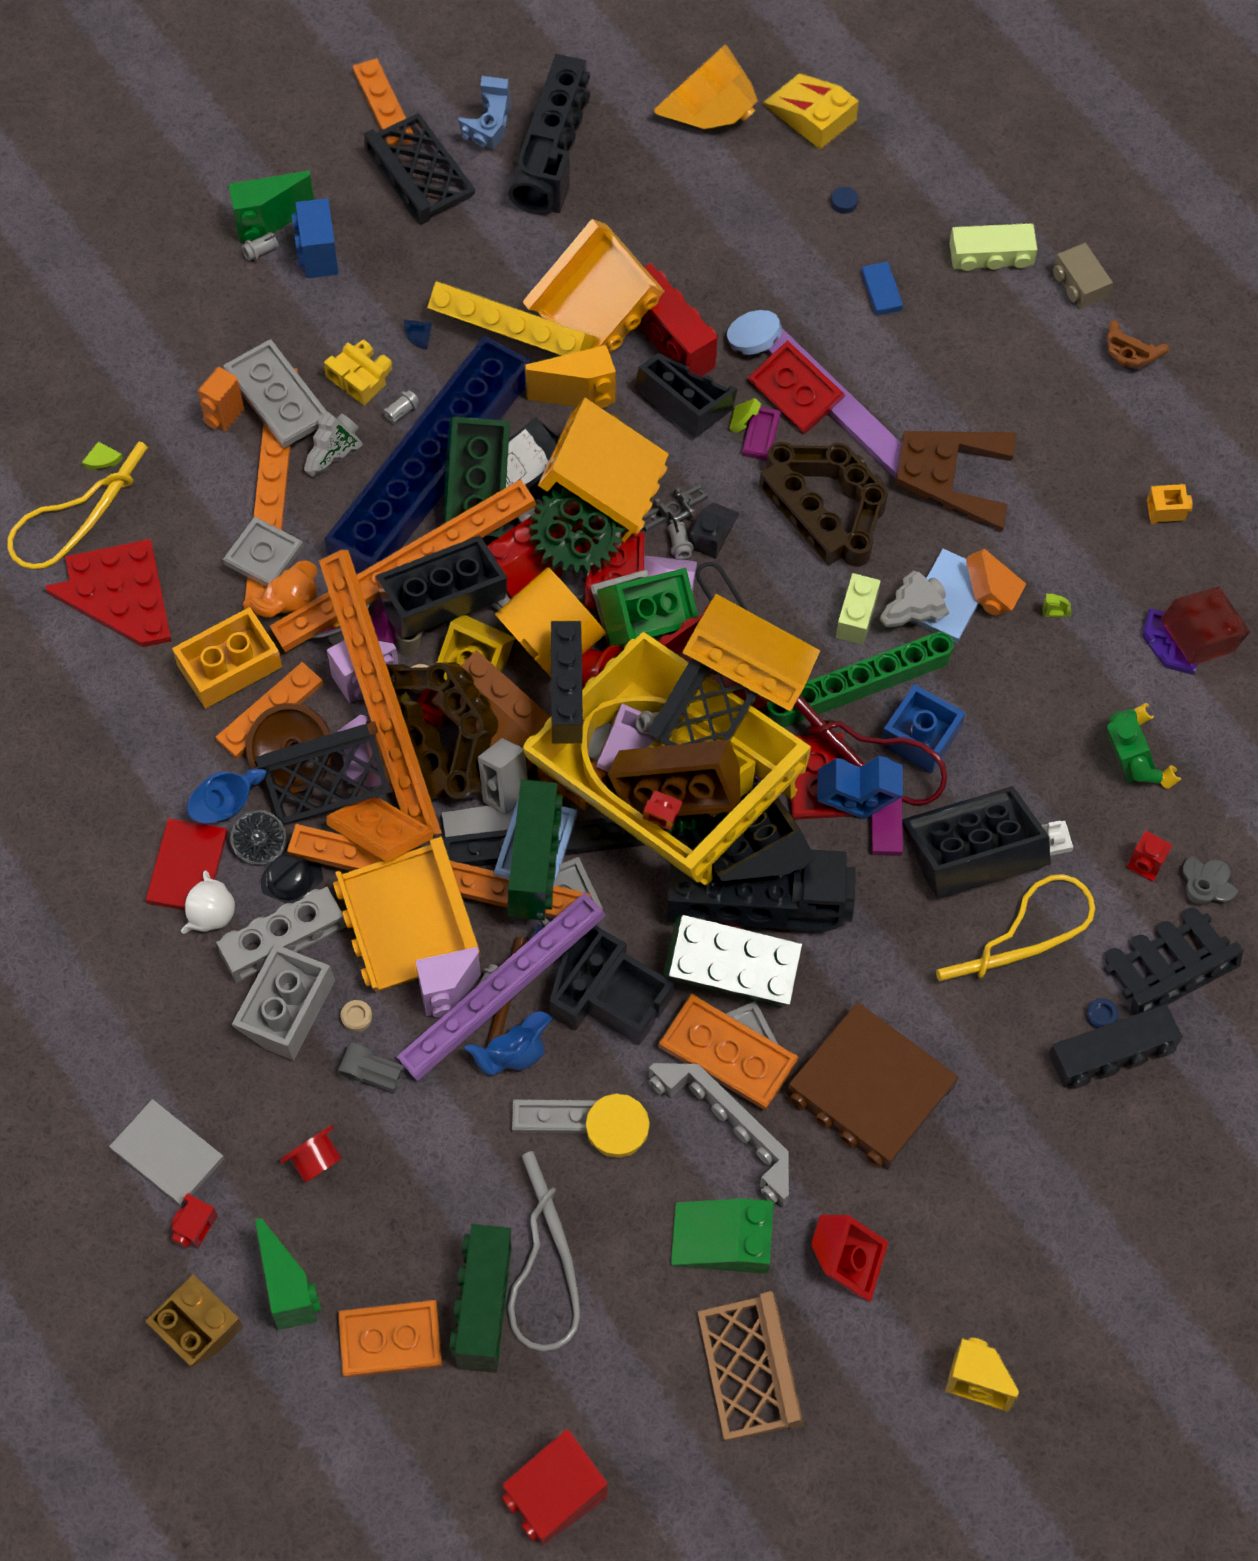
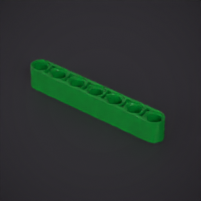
M943 632L933 633L806 682L800 696L803 699L812 701L808 704L818 715L945 667L951 659L954 646L953 639ZM934 649H941L944 652L939 653L934 651ZM907 659H915L918 662L913 663L908 661ZM881 669H889L892 672L886 673L881 671ZM854 679H863L865 682L858 683ZM828 689H836L839 692L831 693ZM772 701L767 703L766 716L783 728L806 720L794 706L791 711H788ZM782 709L785 713H776L774 710Z

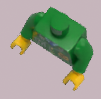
M1144 703L1135 709L1113 712L1108 718L1109 724L1106 725L1107 736L1127 783L1134 781L1154 784L1161 783L1162 786L1169 789L1179 782L1181 778L1174 774L1177 768L1173 765L1163 772L1154 767L1150 748L1140 725L1154 718V716H1150L1146 712V708L1150 707L1149 704Z

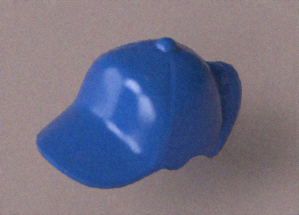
M253 768L247 770L243 775L224 771L209 776L191 794L187 805L188 815L192 820L201 824H212L234 816L244 807L249 796L250 786H256L261 783L266 775V770Z
M535 1012L528 1016L520 1026H514L507 1034L494 1038L486 1049L475 1044L466 1045L464 1049L472 1054L478 1067L487 1075H496L506 1068L511 1070L527 1069L544 1055L545 1047L541 1034L550 1023L552 1017L545 1012Z

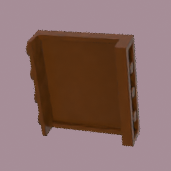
M857 1002L789 1083L787 1094L790 1096L789 1100L794 1106L801 1110L806 1108L815 1115L814 1119L819 1125L825 1129L831 1127L838 1132L844 1144L850 1148L857 1147L863 1151L869 1163L877 1168L882 1166L888 1170L895 1157L940 1101L954 1089L958 1076Z

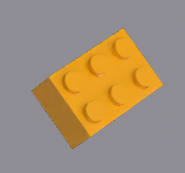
M250 607L172 648L178 668L205 709L282 668L279 650Z

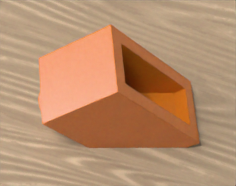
M986 549L969 555L966 563L975 600L983 606L986 612L995 616L1012 611L1026 583Z

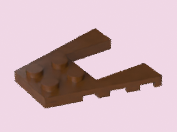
M904 431L895 484L923 498L928 499L931 497L943 503L942 507L951 511L953 509L969 515L968 519L979 524L984 522L995 527V531L1002 532L1006 517V503L952 491L958 450L1011 461L1014 456L1017 433Z

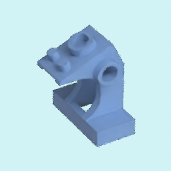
M482 76L480 87L483 109L488 112L479 119L459 118L460 132L463 134L462 137L465 140L471 138L478 146H486L494 150L504 138L507 117L512 106L509 80Z

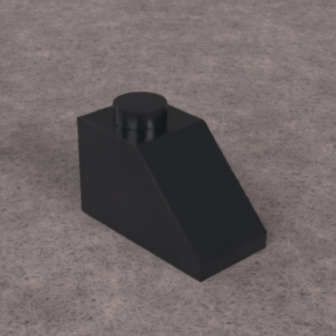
M714 502L705 507L691 531L690 543L693 544V550L716 559L739 516V512Z

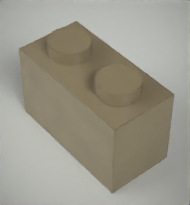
M1086 243L1057 254L1053 267L1054 276L1058 282L1062 281L1067 289L1070 301L1076 302L1080 310L1109 298L1113 282Z

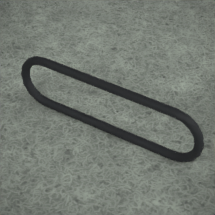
M707 562L698 567L696 570L697 581L710 602L713 597L700 577L701 570L707 566H713L719 570L739 605L747 610L724 570L718 564Z

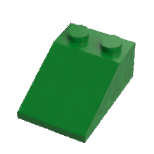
M310 170L229 184L239 242L253 241L269 232L275 233L293 222L292 214L297 213L296 202L314 200Z
M686 568L597 589L610 646L626 644L631 639H636L642 632L651 637L681 629V624L687 619L698 617Z
M739 1198L676 1203L671 1266L768 1274L774 1201Z
M262 1218L255 1219L271 1312L278 1330L317 1322L315 1312L321 1311V1304L315 1282L309 1284L306 1273Z

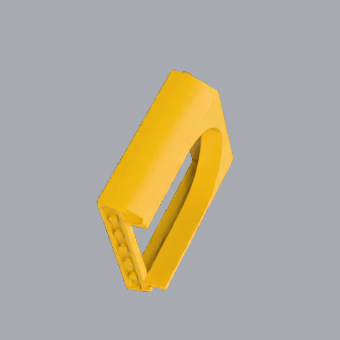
M642 632L636 639H631L616 658L610 659L599 675L590 678L582 690V744H552L551 716L536 735H532L526 740L523 750L526 757L533 764L693 880L708 885L712 881V864L781 793L789 799L795 796L798 790L795 788V781L800 774L806 771L811 746L751 706L730 743L733 748L756 761L754 774L761 778L762 781L693 851L658 825L642 819L643 815L617 797L602 783L593 769L588 755L589 745L595 729L612 722L621 703L641 712H660L688 665L686 660L645 632ZM706 677L702 683L705 694L722 689L721 685L710 677ZM700 689L698 690L695 696L701 695ZM727 693L731 708L744 704L745 701L734 693ZM723 694L706 699L710 714L727 709ZM703 700L690 703L687 708L689 720L706 715ZM738 712L732 713L734 719L737 716ZM683 715L682 719L680 720V722H682L683 720H685L684 715ZM729 715L711 719L715 734L726 732L731 726ZM708 720L696 723V725L711 733Z

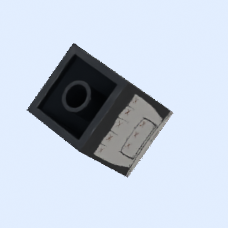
M537 417L509 438L506 487L521 479L534 500L537 498L541 500L543 496L550 495L553 489L558 491L563 486L555 482L548 492L538 486L559 437Z

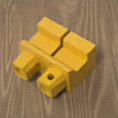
M364 339L354 346L347 342L342 353L336 358L330 356L324 361L326 377L342 390L346 389V393L363 406L386 385L385 377L393 369L392 361L385 355H380L374 362L369 359L374 354L372 346Z

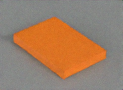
M379 797L347 805L326 816L329 827L386 862L433 839V830Z
M436 1300L338 1311L344 1378L442 1367Z

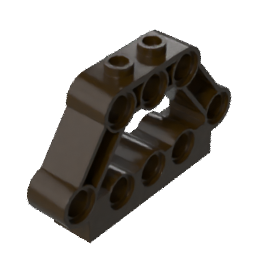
M787 442L772 444L768 450L767 469L760 473L759 487L828 566L841 558L854 567L866 565L871 557L873 534L878 518L884 514L887 504L888 491L882 479L869 470L862 456L856 455L849 446L843 443H833L829 446L791 445ZM804 476L838 479L842 484L843 494L848 498L855 499L859 503V509L850 533L847 534L841 527V519L836 513L828 512L824 508L822 496L808 490ZM853 547H860V548H862V549H861V550H857V549H854Z
M455 662L433 663L429 667L410 668L405 664H386L403 717L404 709L406 711V719L404 718L430 798L437 799L450 796L455 799L479 796L482 793L478 756L490 748L492 737H494L498 730V720L490 708L491 704L488 698L481 694L474 685L473 676ZM445 672H446V674H447L446 683H445V681H444V673H445ZM393 674L395 675V682H394V683H393V678H392V677H393ZM431 688L440 692L443 697L442 703L445 711L455 715L459 720L460 731L455 753L450 749L443 748L439 742L440 734L438 729L426 723L422 706L410 699L406 693L408 689ZM461 696H462V698H463V706H462V707H461V704H460V698H461ZM477 720L480 723L479 730H477L476 728ZM420 733L422 734V743L419 738ZM436 757L438 758L439 762L438 767L436 766L435 762ZM464 778L466 780V788L463 786Z

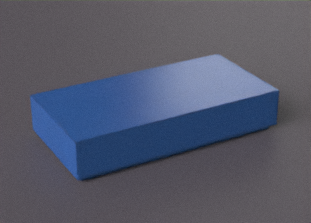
M883 262L862 266L861 273L876 316L902 311L903 303L889 263Z

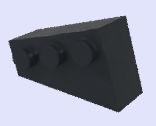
M657 353L639 366L635 390L692 437L696 438L733 409L737 388L731 385L728 388L713 382V377L708 375L701 377L690 372V367Z
M595 925L565 951L549 1001L550 1015L577 1030L588 1014V998L621 951L626 953L627 943Z

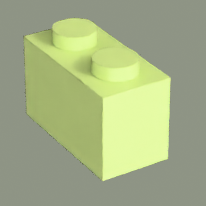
M852 573L838 621L836 638L864 645L881 580Z

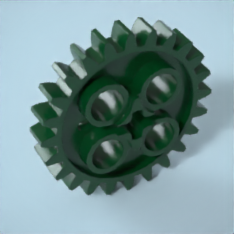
M564 486L562 494L553 489L551 499L543 496L542 505L536 504L534 509L536 514H531L530 522L533 525H530L528 533L533 534L530 544L537 545L534 552L535 555L544 553L541 563L553 562L552 571L558 566L562 567V575L564 576L568 569H570L574 577H577L579 570H583L584 574L589 576L591 567L596 572H600L601 563L609 566L610 557H616L618 552L616 548H619L622 540L618 538L623 534V529L618 527L620 523L573 492H569ZM572 509L577 515H567L564 510ZM597 523L602 529L593 530L589 524ZM556 531L562 534L563 537L555 539L549 533ZM583 546L588 552L579 553L574 547Z

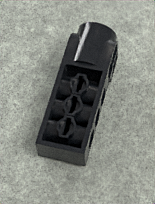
M555 54L508 190V196L512 203L526 212L535 214L561 213L570 187V158L567 149L568 146L574 145L576 138L575 126L581 125L583 110L581 109L583 105L587 106L590 98V90L587 89L590 72L586 71V60L561 54Z
M812 850L816 859L808 863L805 868L790 874L721 881L712 866V881L708 885H704L702 882H696L670 863L667 922H675L676 918L685 915L727 926L831 931L837 929L843 922H852L855 867H847V852Z

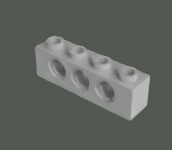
M325 887L321 890L314 889L308 892L303 899L293 904L286 903L282 905L275 913L267 917L254 919L250 922L249 926L239 931L226 933L216 943L220 955L237 983L261 970L274 944L298 952L344 929L346 924L343 913L328 887ZM306 915L315 916L310 922L301 921ZM278 929L288 930L283 936L273 935ZM250 943L260 944L255 950L245 949Z

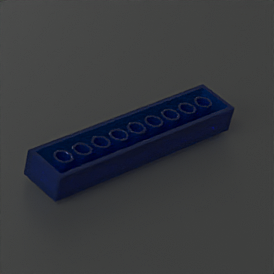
M483 336L324 538L327 556L340 550H348L355 572L359 574L400 550L445 492L449 417L501 420L526 387L525 365L531 364V360Z

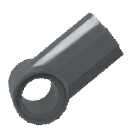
M350 1043L337 1070V1075L344 1080L351 1078L355 1080L354 1083L356 1084L365 1082L395 1093L402 1080L405 1068L403 1065L376 1056L374 1052L362 1045Z

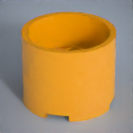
M549 567L495 614L550 677L551 621H581L582 655L607 634L590 612Z

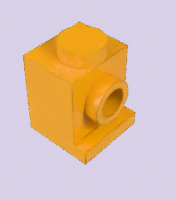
M1185 484L1151 486L1147 497L1151 524L1186 520L1188 512L1192 511V497L1187 495Z

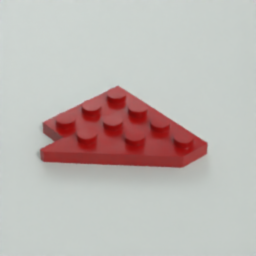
M151 539L65 556L70 581L45 586L48 595L141 647L172 641Z

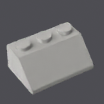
M274 944L239 1009L232 1026L266 1050L294 1061L336 981L330 965Z

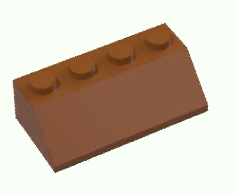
M477 650L461 665L463 669L473 676L474 685L481 694L488 698L491 704L490 708L497 717L498 730L494 737H492L490 747L503 738L523 748L526 740L530 736L536 735L551 717ZM438 692L431 702L459 727L457 717L445 711L442 703L443 697ZM462 696L460 698L461 707L463 706ZM477 720L476 728L477 730H479L480 723ZM526 757V767L528 773L535 766V764L529 761V759Z

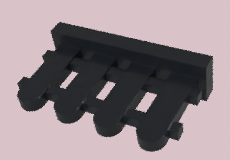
M1187 908L1182 915L1183 926L1176 928L1169 921L1159 923L1156 932L1158 939L1151 942L1145 935L1134 936L1131 942L1133 952L1127 955L1118 948L1109 949L1106 952L1105 962L1107 965L1104 971L1108 976L1114 974L1125 988L1122 994L1126 1000L1132 997L1131 1012L1133 1015L1164 1004L1169 1005L1240 967L1244 950L1237 942L1229 945L1230 941L1226 936L1219 937L1209 924L1212 918L1208 913L1202 915L1195 908ZM1191 933L1202 948L1194 951L1184 936ZM1166 947L1177 962L1169 965L1158 950ZM1140 960L1150 973V976L1143 979L1132 963Z

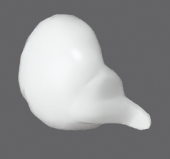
M207 871L203 872L204 881L196 884L187 896L185 912L188 923L181 929L182 934L191 930L207 932L223 928L231 921L234 915L235 901L233 896L222 882L211 879Z

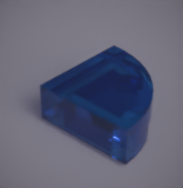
M404 320L405 334L408 335V340L416 347L427 350L432 323Z

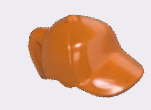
M302 560L297 562L268 584L263 598L250 597L243 602V606L246 608L250 607L254 612L263 617H273L280 612L290 614L316 599L317 587L314 580L317 575V567L309 561Z

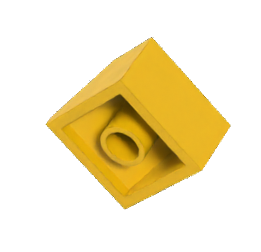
M462 615L451 621L437 663L455 662L462 665L477 650L501 672L508 660L515 637L469 616ZM446 672L444 673L445 680H447Z
M962 1339L954 1356L945 1392L1009 1412L1017 1399L1019 1390L994 1348L988 1347V1343L981 1339Z

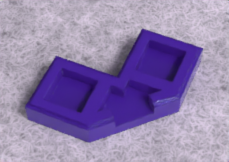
M1149 608L1142 634L1144 640L1165 668L1194 675L1200 646L1172 640L1177 615Z

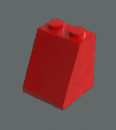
M567 1429L502 1484L505 1495L501 1497L512 1514L518 1511L525 1522L521 1524V1527L532 1542L538 1539L543 1546L608 1498V1483L569 1429Z

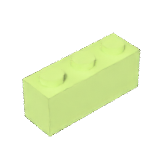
M1033 223L952 227L950 250L953 269L970 271L975 268H990L995 270L1008 266L1025 268L1029 265H1034L1037 244Z

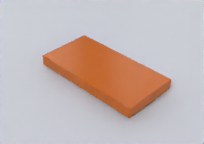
M693 994L690 995L659 1042V1048L686 1064H699L716 1082L765 1111L799 1058L797 1055Z

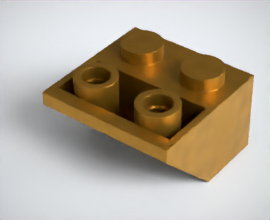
M194 1274L145 1321L191 1368L217 1354L243 1329L240 1319Z

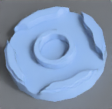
M765 310L752 311L740 316L732 322L727 330V339L732 350L735 352L737 350L742 351V354L746 355L761 353L774 345L773 341L777 337L779 340L782 335V326L777 315Z

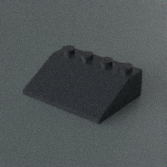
M757 783L756 785H754L750 791H748L746 794H744V795L741 797V801H742L759 783ZM777 797L712 866L721 881L790 874L805 868L808 863L816 858L801 829ZM721 812L716 817L705 820V824L702 826L695 824V829L691 830L697 842L700 844L730 812Z
M1013 786L902 819V824L924 877L937 899L1051 865L1049 835Z

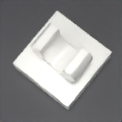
M1055 821L1041 825L1049 835L1050 856L1073 850V844L1065 821Z

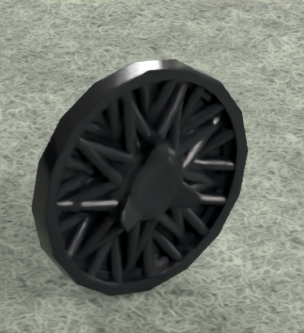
M251 810L242 814L234 822L230 832V845L234 854L244 863L253 866L267 865L283 853L286 845V830L282 822L274 814L264 810Z

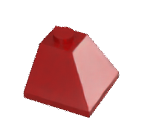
M820 1215L811 1245L825 1275L864 1301H872L889 1242L850 1215Z

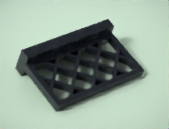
M420 113L412 115L377 133L374 129L364 133V150L420 226L428 222L430 216L475 195L476 189ZM418 124L422 129L421 136L407 133V128ZM389 136L400 138L398 146L386 144L383 139ZM404 139L418 142L417 149L402 148ZM422 143L434 146L436 148L435 155L420 152ZM399 155L414 157L412 166L400 163L398 160ZM418 158L432 161L431 169L416 167ZM436 163L448 165L450 168L449 174L434 171ZM413 175L427 176L426 185L415 183L412 180ZM432 178L447 181L445 189L430 186ZM450 183L462 184L465 190L461 192L450 191ZM430 193L443 197L440 202L431 206L426 199L427 194Z
M691 658L647 733L651 740L665 746L678 745L669 739L675 729L686 726L691 741L683 744L717 741V739L721 738L731 741L758 694L752 690L749 694L748 688L741 684L725 688L721 673L711 670L710 667ZM718 674L722 689L705 694L702 686L703 681L706 677ZM700 689L701 695L695 696L698 690ZM744 689L747 697L744 704L731 708L727 693ZM723 694L727 709L710 714L706 699ZM703 700L706 715L689 720L687 708L690 703ZM738 712L737 716L734 719L732 713ZM684 715L686 721L680 722ZM729 715L731 726L728 731L715 734L711 719ZM708 720L712 735L694 740L691 725Z
M375 721L255 757L258 768L266 770L265 779L277 818L282 824L393 792L376 737L378 729ZM366 742L370 743L373 753L369 763L354 756L359 745ZM353 747L350 753L343 750L346 748ZM333 752H338L347 757L341 771L327 765ZM325 755L322 761L316 758ZM306 760L319 765L313 780L299 773ZM351 761L366 768L359 782L345 775ZM297 763L295 769L289 767L290 765ZM282 768L292 774L285 788L275 782L273 770ZM324 769L338 776L331 790L317 783ZM370 771L380 776L382 789L373 791L363 785ZM296 777L310 784L304 798L290 791ZM342 779L356 786L351 798L345 799L335 793ZM314 788L328 795L324 805L321 807L308 802ZM360 789L366 792L365 794L358 795ZM289 796L301 804L294 815L286 817L283 803L286 797ZM332 798L338 800V802L330 804ZM305 806L311 809L302 812Z

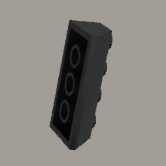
M480 535L375 575L387 617L401 639L503 600L506 596L507 576Z

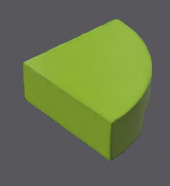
M754 398L736 405L729 429L735 433L744 430L747 427L745 423L751 415L756 416L758 414L761 403Z
M97 442L82 464L86 469L97 470L109 466L113 467L121 462L123 457L121 453Z
M1046 594L1042 605V614L1044 617H1070L1071 604L1062 596Z

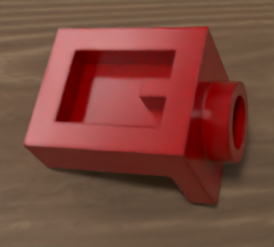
M654 791L651 799L648 800L642 819L671 830L682 802L659 791Z

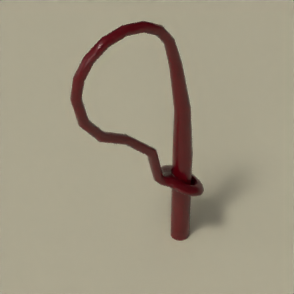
M799 695L794 707L811 724L808 726L807 731L810 733L819 732L850 764L858 767L865 765L832 728L840 727L860 742L884 745L905 743L919 747L935 759L940 767L942 776L940 787L937 791L926 799L915 800L903 795L902 802L915 806L926 805L938 799L945 790L948 778L946 766L939 754L923 742L905 737L880 739L861 736L843 722L823 720Z

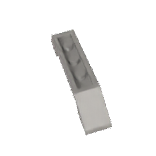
M653 1063L649 1067V1084L658 1094L662 1095L665 1093L671 1099L689 1082L691 1092L700 1100L705 1098L712 1105L711 1110L721 1121L727 1119L735 1127L733 1131L742 1142L747 1143L749 1141L758 1149L756 1154L766 1165L773 1164L761 1177V1194L766 1200L774 1201V1204L777 1202L783 1208L787 1204L789 1197L788 1150L699 1064Z

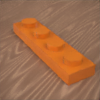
M378 59L353 65V72L380 129L383 130L406 119ZM408 127L406 132L413 134L411 127ZM389 136L385 140L389 145L398 146L400 138ZM404 139L403 145L413 141Z
M301 662L215 737L216 741L237 760L246 752L248 733L260 714L279 704H301L323 685L322 679Z

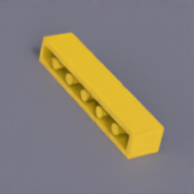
M437 281L435 282L427 307L562 356L591 349L595 338L594 335Z

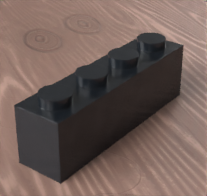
M551 621L552 744H582L581 621Z
M1167 1004L1055 1043L1052 1045L1048 1055L1063 1087L1073 1085L1074 1088H1079L1090 1083L1091 1078L1102 1075L1103 1078L1115 1075L1120 1071V1067L1129 1064L1132 1068L1138 1067L1149 1060L1148 1057L1159 1054L1160 1057L1168 1056L1177 1050L1176 1047L1183 1036Z

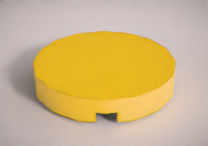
M613 1094L604 1096L594 1103L588 1112L586 1131L589 1141L599 1152L606 1156L621 1158L632 1155L645 1143L650 1123L647 1111L639 1101L629 1095Z

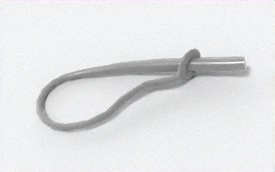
M533 1151L523 1154L522 1159L539 1200L530 1218L534 1246L525 1269L512 1286L507 1309L511 1330L518 1341L530 1349L544 1352L558 1349L570 1341L578 1329L580 1306L572 1256L561 1221L552 1201L556 1188L548 1190ZM541 1212L544 1213L563 1263L574 1314L572 1326L565 1337L556 1343L546 1345L532 1343L521 1334L516 1324L514 1312L518 1288L529 1274L540 1247L536 1220Z

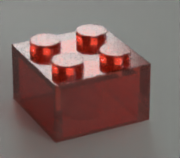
M1220 586L1176 598L1160 619L1190 665L1234 652L1250 633Z

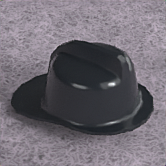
M286 851L283 855L274 859L264 871L261 878V890L266 896L283 903L293 904L301 900L308 892L312 891L322 882L321 863L308 861L303 857L298 858L288 855Z

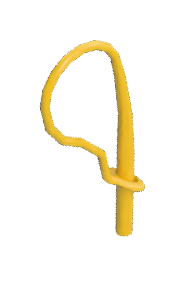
M138 441L118 473L110 474L96 482L83 497L60 505L43 506L24 515L11 529L7 538L8 552L12 560L21 567L32 570L47 568L57 563L93 528L120 489L127 488L133 484V478L130 474L147 450V445ZM100 486H108L85 523L52 559L44 563L32 564L24 562L17 557L13 549V539L16 532L28 519L43 512L62 510L86 502Z
M1065 874L1050 875L1035 882L1023 896L1019 914L1008 933L988 942L984 947L982 958L937 969L936 975L938 980L944 981L978 972V977L981 979L984 977L987 969L1007 965L1043 953L1084 931L1093 921L1095 904L1092 894L1087 886L1078 879ZM1064 880L1073 883L1083 891L1088 899L1089 912L1087 919L1082 925L1042 943L990 956V949L1012 938L1025 915L1028 899L1038 887L1051 881Z

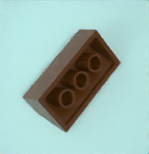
M730 740L619 750L608 772L618 797L642 815L654 791H659L681 800L682 805L677 816L731 812L741 802L740 766Z

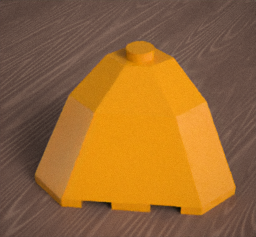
M725 44L653 111L657 115L706 129L733 124L739 118L744 122L755 112L752 106L758 100L750 80Z

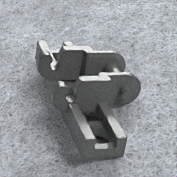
M700 484L684 493H680L679 487L675 488L674 492L677 499L666 505L660 504L659 498L654 500L656 508L642 517V520L652 518L654 521L647 525L644 524L643 529L648 532L668 520L670 524L674 523V526L678 527V521L686 517L693 519L694 509L692 507L708 499V494L702 490ZM695 492H699L702 494L701 496L695 499H692L691 495ZM670 505H676L679 510L678 512L673 513L671 509L668 507ZM660 512L662 517L657 519L656 513Z

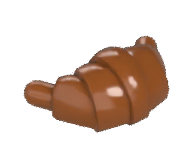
M1112 320L1109 322V332L1107 333L1108 354L1113 360L1117 361L1119 366L1141 369L1143 366L1149 365L1157 360L1158 357L1169 352L1168 344L1163 343L1154 346V344L1142 343V341L1124 334L1123 330L1120 329L1118 321Z

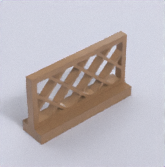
M773 1291L762 1293L757 1298L698 1311L724 1441L741 1439L789 1427L791 1429L804 1427L778 1305ZM757 1307L759 1319L752 1330L737 1321L743 1310ZM735 1312L733 1317L727 1315L728 1313ZM720 1315L730 1322L719 1337L709 1331L706 1318ZM734 1325L749 1333L739 1349L725 1341ZM760 1326H761V1330H762L763 1337H762L761 1335H759L758 1333H756V1332L758 1331V1329H759ZM710 1337L717 1341L713 1348ZM753 1337L765 1343L766 1350L759 1361L744 1353ZM721 1344L736 1353L727 1369L715 1362L714 1355ZM741 1356L756 1365L746 1381L731 1372ZM767 1358L770 1369L763 1365ZM717 1369L723 1372V1375L721 1376L720 1380ZM760 1369L770 1374L773 1380L766 1394L751 1385ZM728 1376L743 1385L734 1401L722 1395L721 1387ZM747 1389L762 1397L753 1414L738 1405ZM774 1390L777 1401L770 1397ZM724 1401L730 1404V1407L728 1408L727 1412L725 1410ZM767 1401L779 1408L780 1421L766 1423L758 1418ZM735 1408L750 1417L743 1429L730 1432L728 1419ZM754 1421L761 1424L758 1426L751 1427Z

